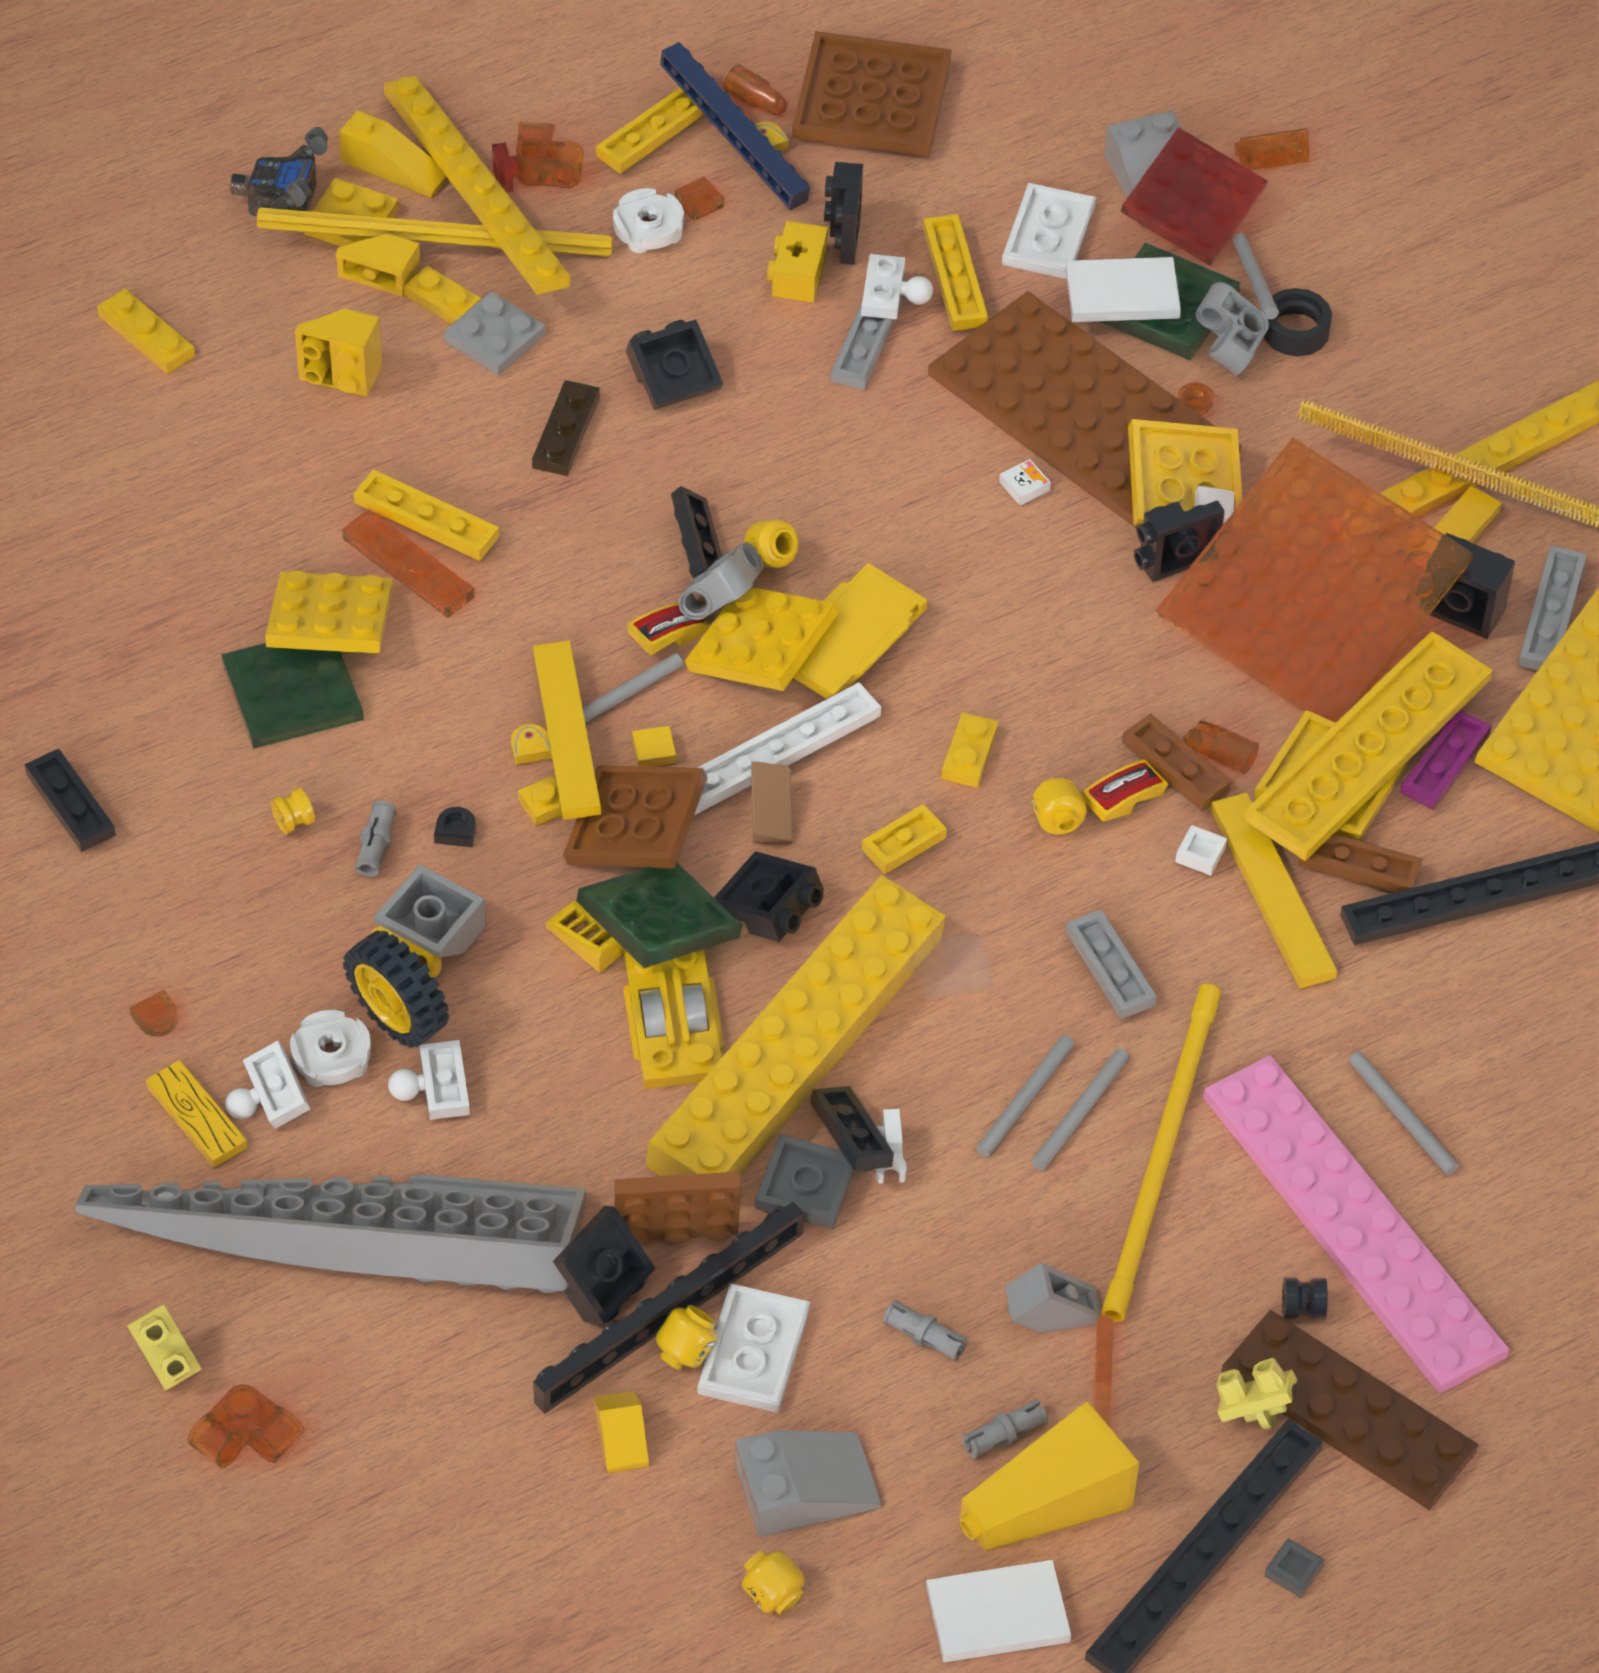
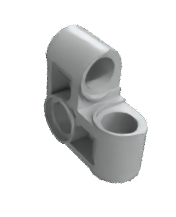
M1225 283L1213 284L1196 311L1198 322L1219 336L1209 349L1207 355L1234 376H1238L1253 358L1257 346L1268 330L1269 321L1263 311L1255 307L1233 287Z
M743 542L715 560L706 571L695 577L680 595L679 608L687 618L701 620L723 605L735 601L753 586V581L763 570V561L756 549L750 543ZM693 593L701 594L705 598L706 603L698 601Z

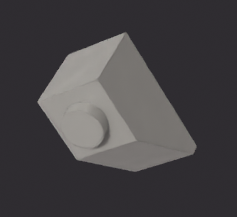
M1038 1264L1005 1286L1009 1303L1008 1311L1013 1322L1039 1333L1093 1326L1104 1321L1094 1285L1046 1264Z

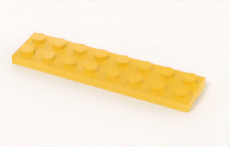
M1431 631L1245 810L1244 821L1306 861L1491 680L1493 670Z

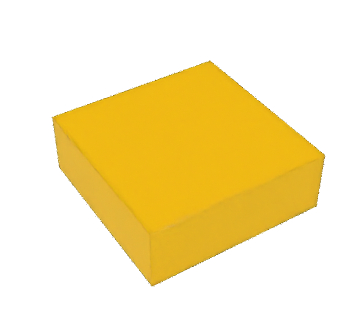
M670 726L632 731V743L638 766L656 767L676 764V752Z

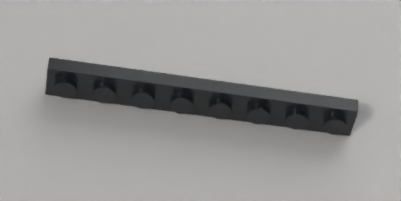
M1599 841L1343 905L1340 916L1355 946L1599 884Z
M794 1202L782 1210L776 1209L766 1216L763 1223L750 1232L744 1231L732 1241L731 1245L718 1254L712 1253L708 1255L698 1268L686 1276L680 1275L676 1277L666 1290L654 1298L643 1300L635 1308L634 1312L621 1321L615 1320L605 1327L601 1335L588 1344H579L571 1351L569 1357L559 1364L543 1369L533 1381L534 1403L544 1414L655 1338L674 1309H686L688 1305L700 1307L727 1288L730 1283L733 1284L803 1235L804 1212Z
M1288 1419L1086 1651L1085 1661L1102 1673H1130L1319 1454L1323 1441Z

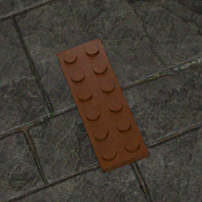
M1271 1309L1222 1365L1221 1373L1233 1369L1239 1370L1245 1383L1255 1380L1252 1375L1254 1366L1260 1361L1270 1358L1276 1360L1283 1372L1293 1370L1297 1383L1292 1386V1403L1286 1404L1287 1411L1282 1414L1429 1511L1477 1453L1478 1444Z

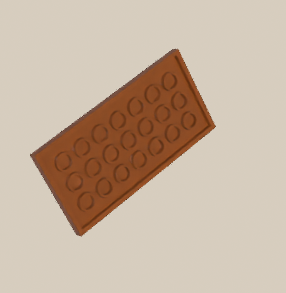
M1029 291L1025 292L990 318L988 322L982 324L928 365V375L1135 528L1128 425L1131 420L1216 427ZM1239 443V454H1240L1241 444Z

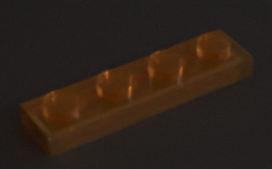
M368 509L342 529L343 540L447 618L475 597L474 587Z

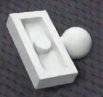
M870 254L861 316L897 319L900 296H906L913 304H925L933 295V285L929 279L923 276L912 277L908 282L903 281L905 257Z
M460 1040L419 1045L423 1074L417 1075L410 1069H399L389 1078V1091L398 1100H411L419 1091L425 1090L429 1120L470 1115Z
M279 1041L270 1044L243 1060L254 1088L251 1090L246 1088L235 1089L229 1093L225 1101L227 1113L237 1120H245L252 1117L257 1110L258 1104L261 1103L269 1122L275 1129L311 1109L286 1051Z

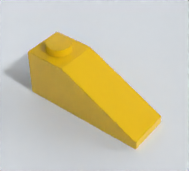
M357 110L339 131L341 162L430 199L434 197L448 179L433 158L386 121Z

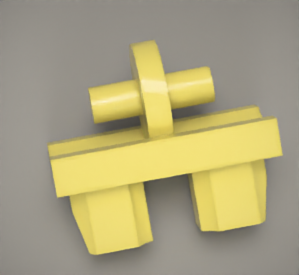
M164 1303L127 1324L128 1329L165 1391L202 1370Z
M1270 1358L1260 1361L1254 1366L1252 1372L1254 1381L1245 1383L1239 1370L1236 1369L1222 1372L1218 1377L1216 1385L1221 1398L1217 1411L1221 1421L1225 1422L1244 1416L1247 1423L1258 1420L1264 1430L1275 1428L1276 1414L1286 1412V1404L1292 1403V1386L1297 1383L1293 1370L1283 1372L1276 1360Z

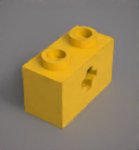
M786 221L783 235L777 234L775 238L774 255L777 256L776 260H770L768 264L767 281L772 282L773 297L815 302L828 250V227Z

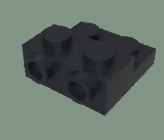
M835 162L833 176H826L825 197H831V201L826 200L824 222H830V237H835L834 249H841L840 264L855 265L862 212L863 164Z
M697 319L686 323L684 320H677L669 323L663 330L654 333L650 330H645L635 334L629 340L626 354L638 383L643 382L654 410L721 389L723 382Z
M1177 501L1166 506L1155 507L1151 511L1144 513L1143 523L1136 526L1137 536L1141 542V547L1134 549V559L1138 568L1145 570L1151 581L1155 582L1219 559L1225 513L1219 501L1197 505L1185 512Z
M755 851L710 903L715 914L745 922L750 934L780 942L787 933L793 934L798 930L801 917L810 907L816 908L820 905L823 899L824 888L815 867Z
M605 1205L553 1260V1263L569 1285L563 1292L582 1320L587 1323L603 1325L618 1315L619 1308L632 1294L642 1289L645 1280L656 1269L615 1206Z

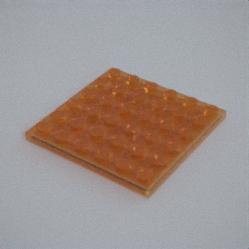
M1292 437L1156 611L1161 618L1303 713L1308 710L1336 723L1374 687L1474 557L1473 553Z

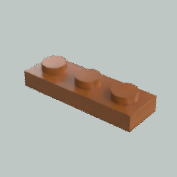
M1151 713L1123 733L1122 743L1142 760L1145 759L1167 782L1201 811L1208 808L1211 802L1219 800L1230 792L1231 782Z
M1333 834L1306 861L1301 858L1298 860V866L1394 893L1414 888L1422 863V858Z

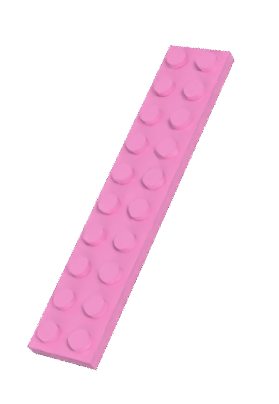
M1271 1055L1204 1089L1203 1099L1439 1395L1507 1358L1509 1348Z

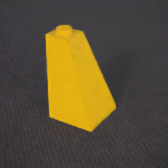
M1087 1401L963 1497L959 1518L960 1527L970 1540L976 1539L980 1546L987 1551L1127 1510L1134 1505L1139 1461Z

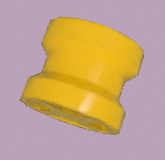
M302 788L293 789L291 794L285 798L277 796L270 800L274 818L285 835L294 832L295 827L304 824L308 826L315 823L314 810Z

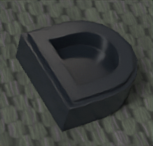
M450 807L441 812L436 822L434 843L473 848L476 834L473 813L463 807Z

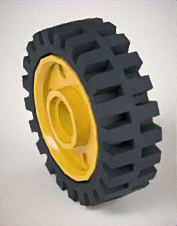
M377 930L346 952L343 958L345 961L343 962V968L347 971L345 973L346 979L353 983L350 985L352 992L359 995L358 1002L362 1007L366 1006L369 1010L367 1012L368 1016L372 1020L376 1019L378 1021L380 1029L383 1031L387 1029L388 1035L393 1040L398 1039L399 1044L408 1045L410 1048L418 1047L448 1023V1005L443 1001L445 999L443 991L436 988L439 986L437 980L429 976V968L426 964L423 966L420 964V957L415 952L410 953L409 946L405 942L399 943L398 937L393 934L389 936L387 931L382 930L380 932Z

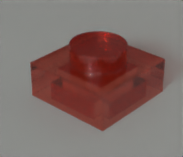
M506 142L492 144V162L495 179L506 193L514 192L513 177L519 176L516 156H509Z

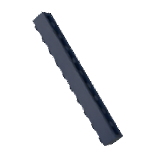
M680 42L662 50L661 67L789 210H792L807 202L810 190L807 181L796 173L795 168L787 163L781 152L770 144L768 138L761 134L756 128L755 123L744 115L742 109L735 105L728 93L718 86L716 80L709 76L704 70L703 65L692 57L690 51L684 48Z

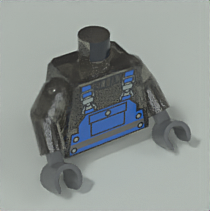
M321 127L311 129L304 138L308 146L302 145L290 156L261 157L257 159L251 175L232 174L230 182L231 195L248 196L249 213L256 217L259 208L308 211L317 188L314 153L322 155L328 148V136Z

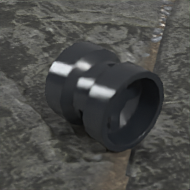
M1297 1277L1283 1278V1318L1297 1319L1300 1315H1309L1312 1319H1326L1328 1306L1326 1278H1312L1309 1282H1300Z

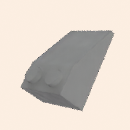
M1173 110L1107 126L1104 156L1142 228L1208 212V204L1186 135Z
M775 1430L738 1439L735 1442V1467L758 1538L881 1508V1502L857 1432Z

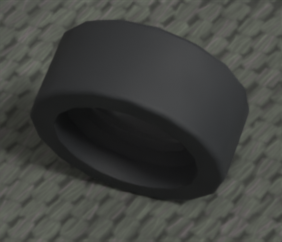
M1300 288L1285 289L1272 295L1279 314L1274 319H1268L1269 327L1264 335L1265 341L1274 350L1292 356L1311 355L1322 349L1329 338L1332 318L1328 302L1319 294ZM1294 313L1305 315L1313 319L1318 325L1309 330L1297 331L1282 326L1276 319L1283 315Z

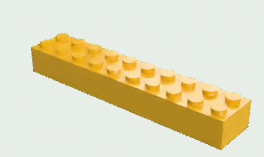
M880 875L648 1141L645 1167L659 1176L740 1171L741 1176L809 1097L812 1089H815L938 946L942 939L946 915L883 875Z

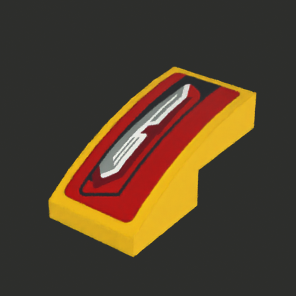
M674 603L652 610L627 623V633L651 656L673 642L679 647L684 646L704 634L710 627V624L704 618L701 620L687 618L681 612L679 603Z
M1143 759L1102 777L1084 789L1081 795L1091 810L1105 822L1131 814L1137 802L1162 796L1168 783Z

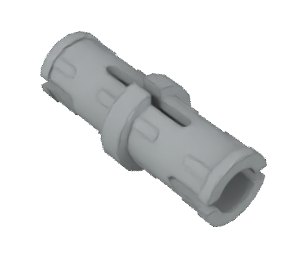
M383 800L374 802L368 825L361 831L360 842L362 845L355 868L360 875L365 877H375L379 874L384 851L390 847L392 840L390 830L397 812L395 810L396 807L390 802Z
M897 1300L892 1301L891 1306L889 1305L884 1314V1324L907 1334V1336L914 1339L913 1343L923 1347L926 1345L955 1362L966 1348L967 1337L937 1323L936 1317L930 1314L924 1316Z
M1034 1399L1007 1414L1000 1412L994 1415L993 1421L962 1435L965 1450L967 1453L971 1452L970 1457L972 1459H977L979 1456L1003 1444L1010 1446L1016 1443L1017 1437L1048 1423L1044 1407L1042 1405L1039 1406L1040 1402Z

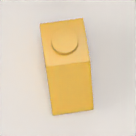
M388 233L341 246L336 251L338 277L402 297L404 296V285L421 268L419 243Z

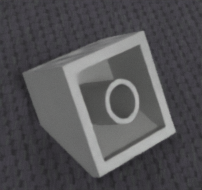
M419 864L374 916V922L439 958L464 954L486 928L485 899Z

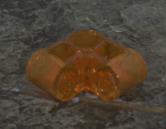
M520 121L516 146L517 179L524 185L529 186L542 185L573 188L579 184L585 156L583 148L571 141H552L555 124Z
M241 1384L228 1390L226 1395L194 1424L188 1435L187 1443L220 1468L229 1466L247 1444L268 1462L276 1463L304 1433V1428L290 1411L275 1404L256 1388ZM244 1408L252 1410L246 1414L236 1413L240 1409Z

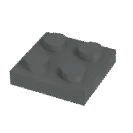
M779 1134L756 1197L755 1208L772 1212L776 1209L782 1210L794 1202L804 1212L803 1221L834 1229L854 1170L841 1150Z

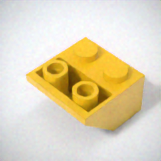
M344 308L297 325L295 339L299 380L367 397L383 367L379 317Z

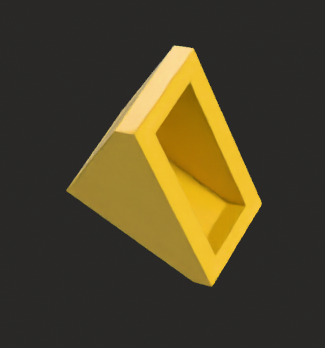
M635 1391L593 1397L607 1473L649 1467L642 1406Z

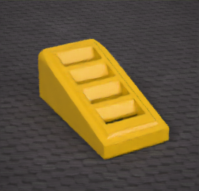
M572 901L545 922V927L599 973L624 955V950H628V935L576 901ZM573 915L577 917V919H575L569 925H563V923L566 922ZM583 923L586 925L578 933L574 932ZM592 931L595 933L591 938H585ZM601 939L605 941L600 946L596 945Z

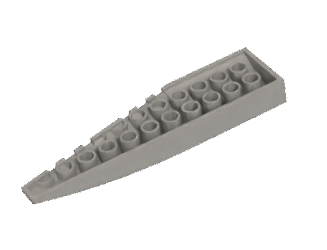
M410 1175V1182L390 1183V1176H373V1183L351 1184L348 1181V1177H333L321 1185H313L312 1180L309 1178L241 1180V1188H221L220 1181L203 1182V1188L181 1189L178 1187V1182L162 1183V1185L155 1186L150 1191H142L140 1184L85 1185L75 1204V1212L153 1236L229 1254L278 1263L353 1273L415 1278L420 1282L440 1280L456 1282L463 1286L486 1284L497 1285L502 1289L520 1287L538 1289L544 1293H555L564 1291L568 1284L553 1263V1260L580 1232L586 1200V1188L435 1175Z

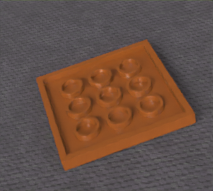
M815 31L792 126V138L930 157L950 67L952 49Z

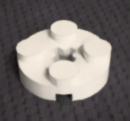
M644 188L634 190L625 194L619 200V206L613 211L615 234L621 241L628 244L629 249L635 253H644L647 250L663 248L671 243L678 242L682 237L684 210L678 199L669 193L665 197L657 195L656 189ZM648 216L649 219H651V220L656 219V220L650 221V222H646V221H643V217Z
M338 1010L319 1011L307 1016L300 1023L301 1028L296 1031L295 1035L293 1032L290 1039L291 1059L295 1069L305 1077L309 1085L320 1087L323 1085L342 1084L361 1077L366 1073L368 1061L371 1057V1039L367 1027L358 1018L354 1021L352 1018L345 1017V1012ZM328 1042H332L335 1047L341 1046L340 1049L332 1053L323 1051L325 1044Z

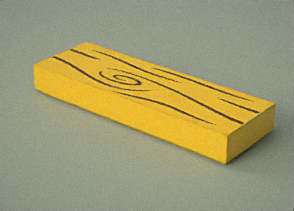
M180 1060L146 1079L148 1090L213 1168L248 1148L245 1137Z

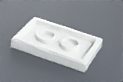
M1028 183L1002 256V265L1067 279L1066 261L1078 260L1096 207L1097 197Z
M1173 257L1066 261L1065 270L1072 322L1180 318L1181 308Z
M730 1283L716 1326L718 1340L706 1358L697 1386V1394L779 1413L810 1312V1302Z
M1053 1560L926 1580V1591L943 1663L1070 1643L1071 1632Z

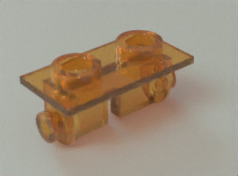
M1308 128L1240 138V142L1234 143L1236 156H1240L1241 172L1309 162Z

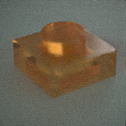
M705 176L675 190V198L678 199L684 211L694 221L724 207V197Z

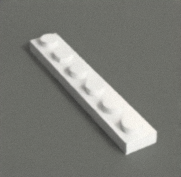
M859 682L699 766L698 768L704 769L708 779L694 815L751 786V762H765L788 766L881 717V706Z

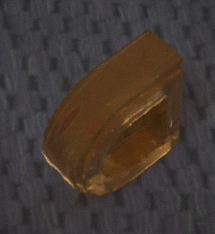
M165 990L129 1008L132 1019L145 1034L150 1036L169 1034L174 1030L178 1022L177 1008Z

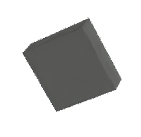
M1288 1538L1266 1568L1265 1577L1302 1598L1323 1568L1324 1559Z

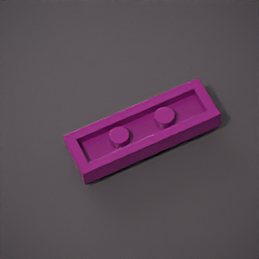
M1462 710L1458 711L1448 721L1402 782L1400 793L1434 810L1489 737L1492 725Z

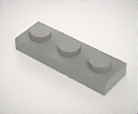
M1102 910L1066 923V934L1120 1020L1156 1006L1157 996Z

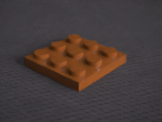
M597 765L595 778L601 805V815L577 818L563 853L567 864L675 868L708 779L704 769Z
M740 1171L614 1179V1206L640 1246L654 1240H665L668 1243L677 1244L686 1242L690 1238L706 1237L712 1241H721L730 1238L731 1235H738L741 1196Z

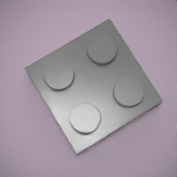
M491 291L444 331V342L499 376L546 335V325Z

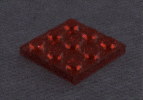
M1178 127L1123 203L1121 212L1211 266L1267 187L1268 180Z

